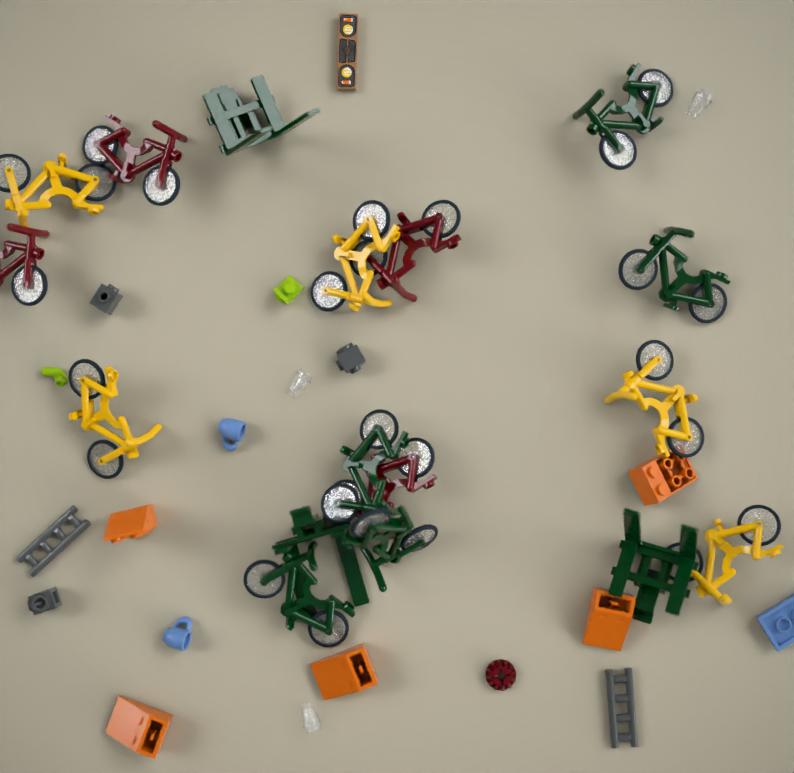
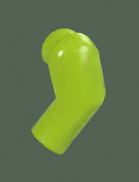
M42 367V376L53 377L58 387H63L68 383V377L61 368Z

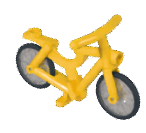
M60 153L58 154L59 165L51 160L46 161L43 164V171L20 195L19 191L24 189L30 181V167L18 155H0V191L11 193L12 195L11 199L6 198L5 210L15 211L19 224L29 228L31 227L27 222L29 214L27 210L50 208L52 204L49 202V199L55 195L69 197L72 200L73 208L87 210V213L91 215H98L99 211L104 212V205L89 204L85 201L98 202L108 199L116 189V181L108 178L106 175L107 173H114L107 166H99L94 163L84 165L78 171L65 168L67 167L66 155ZM59 176L75 181L78 193L70 188L63 187ZM49 177L52 188L46 190L40 196L39 201L26 202Z
M370 200L362 203L357 208L353 216L354 232L348 239L337 234L333 235L332 241L342 245L335 249L334 257L341 262L351 293L348 292L346 281L340 274L333 271L321 273L316 277L311 287L312 301L320 310L334 311L341 307L345 300L350 301L348 307L356 312L359 311L362 304L375 307H388L392 305L390 299L378 300L367 293L374 276L373 270L366 269L368 256L376 250L382 253L386 252L390 243L396 242L400 237V232L398 231L400 227L394 224L388 235L383 239V236L389 229L391 217L388 208L382 202ZM362 239L374 241L361 252L352 251ZM348 260L358 261L359 274L363 278L360 290H358Z
M649 340L643 343L637 351L636 365L638 370L635 373L633 370L622 373L625 381L624 385L618 391L612 392L605 397L604 401L610 404L616 399L624 398L632 401L636 400L643 411L648 410L649 406L654 407L660 415V424L652 430L658 443L655 445L657 454L663 457L670 456L665 444V437H667L668 446L674 454L683 458L692 457L703 447L704 432L696 420L687 416L685 403L696 402L698 397L696 394L685 395V390L681 385L668 387L642 380L644 377L653 381L662 380L670 374L674 364L672 351L664 342ZM637 387L669 395L660 402L657 399L644 398ZM674 405L676 420L669 426L667 411Z
M81 359L71 366L68 378L72 390L81 397L82 408L69 413V419L76 420L82 417L81 427L84 430H94L111 440L95 441L89 447L87 453V461L91 470L101 478L111 479L118 476L122 471L124 465L122 454L127 453L128 459L138 457L137 447L152 439L162 429V425L157 423L147 433L139 437H133L125 417L119 416L117 419L109 410L110 398L118 395L115 383L119 377L118 372L113 370L112 366L104 367L107 378L106 384L105 375L101 367L92 360ZM101 395V410L94 414V398ZM106 419L114 428L122 430L125 439L97 423Z
M752 505L744 509L739 515L736 527L723 529L720 519L713 521L715 528L718 527L719 531L709 529L705 533V539L708 542L705 576L701 575L703 557L697 549L695 562L699 563L697 571L692 570L689 582L696 580L699 583V586L695 587L700 598L709 594L722 605H728L732 602V599L727 594L722 595L717 588L736 574V570L730 568L731 561L735 556L749 554L753 560H759L767 555L773 558L781 554L782 544L769 550H761V546L774 542L781 531L779 516L773 509L767 506ZM740 535L752 546L741 545L732 547L723 538ZM680 542L674 543L667 548L679 552ZM717 546L726 555L722 563L723 574L712 581ZM673 565L670 579L673 581L678 568L677 565Z

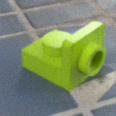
M291 275L277 288L273 289L276 293L274 297L281 304L285 302L287 305L304 290Z

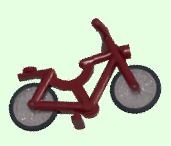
M111 114L108 117L105 115L104 119L113 124L116 131L104 125L90 129L85 135L82 145L85 158L90 163L99 166L110 162L116 168L114 174L107 173L106 176L122 184L124 182H133L137 174L160 163V165L153 167L146 174L143 181V192L146 199L154 205L164 206L171 203L177 197L180 190V179L177 172L172 168V160L178 162L182 157V152L175 149L174 145L176 140L183 143L187 142V136L158 120H154L152 126L169 135L167 144L150 138H144L142 147L135 148L127 140L131 135V131L120 124L121 120ZM119 143L123 150L127 152L124 163L116 156ZM153 149L162 151L158 155L135 166L136 156L147 154Z
M438 200L431 203L423 212L421 220L410 222L404 212L397 214L398 220L403 225H397L400 227L398 230L400 237L396 242H392L387 270L384 269L388 258L387 250L384 253L376 250L366 260V269L373 270L374 275H380L381 278L377 280V283L381 290L390 286L402 298L416 302L417 296L406 291L401 286L399 278L416 266V262L412 260L414 252L421 247H430L434 253H438L445 248L454 249L459 245L458 241L461 240L459 234L442 241V238L448 237L456 231L461 220L459 208L448 200ZM424 230L432 238H422L415 241L409 235ZM363 240L352 251L361 252L374 241ZM400 241H402L408 248L403 256V266L394 273ZM349 260L353 272L360 276L358 261Z
M9 223L6 228L9 231L27 235V243L9 240L4 242L5 248L3 251H0V260L11 256L15 250L24 251V253L4 269H0V287L4 282L3 279L24 263V266L14 273L11 289L19 303L33 306L43 300L48 289L47 277L37 267V260H41L45 252L36 246L35 239L36 237L47 238L50 236V233L47 230Z
M417 437L410 438L408 446L405 449L401 448L395 460L383 463L386 461L384 459L378 465V479L384 478L386 480L381 499H384L390 507L394 508V504L389 502V497L392 491L398 487H406L408 492L414 493L423 487L426 490L435 485L434 480L437 477L434 474L423 481L417 482L418 478L425 476L434 464V450L428 441ZM398 469L407 479L391 481L384 473ZM366 471V475H367L368 478H369V471ZM345 479L335 483L348 484L353 487L358 493L360 502L364 503L353 480ZM369 479L367 492L371 500H373L376 488ZM340 487L331 491L327 496V506L334 517L345 520L354 510L336 507L334 501L336 499L355 501V497L348 488ZM358 511L355 517L360 516L364 512ZM379 513L375 516L384 517L386 514ZM364 519L356 526L359 532L363 525Z

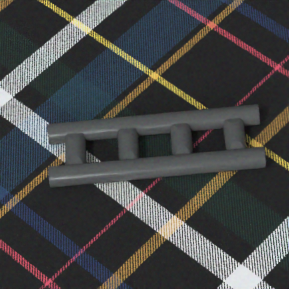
M72 505L16 557L20 563L25 559L33 567L29 571L32 577H35L91 525L87 519L81 523L74 515L78 511L76 506ZM67 520L76 528L68 536L60 528ZM53 533L61 540L54 549L46 541ZM39 546L47 554L40 562L31 554Z
M630 667L624 668L625 674L613 675V669L605 670L611 748L613 749L619 748V741H630L631 747H638L633 674ZM625 682L626 694L615 695L614 683ZM627 702L628 713L616 714V703ZM629 721L630 733H618L617 722Z

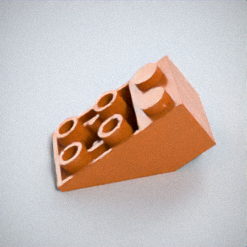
M681 444L675 446L677 451L686 454ZM669 449V457L657 455L627 471L644 506L660 503L698 479L688 458L679 457Z
M153 504L110 514L103 538L104 541L111 540V543H116L129 537L134 539L152 532V528L157 527Z
M593 586L582 644L621 651L632 620L636 597L623 592L622 598L609 595V589Z
M364 643L310 663L324 700L359 692L378 684V677Z
M119 695L105 733L133 751L155 759L161 750L173 715Z

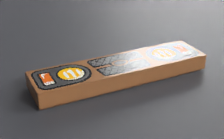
M339 13L337 90L356 91L358 14Z

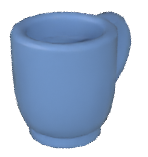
M223 418L219 424L218 433L222 435L224 448L228 451H235L238 447V442L242 440L245 434L246 423L236 419ZM226 438L235 441V443H228Z
M187 616L179 618L173 627H168L165 630L163 642L171 648L180 651L187 650L192 637V632L190 631L192 620ZM179 624H186L187 628L184 629L177 626Z

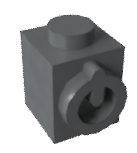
M110 283L108 286L101 284L90 304L111 315L123 296L118 293L119 289Z
M349 343L336 351L338 360L335 362L340 371L345 370L346 373L351 372L353 374L362 369L360 365L366 363L357 344Z
M57 587L28 597V608L33 612V615L62 605Z

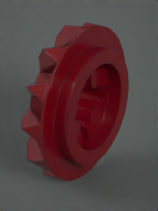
M494 660L486 669V681L493 689L504 691L511 688L514 682H516V670L507 660ZM499 668H501L503 674H508L503 677L502 683L499 677H494L499 674Z

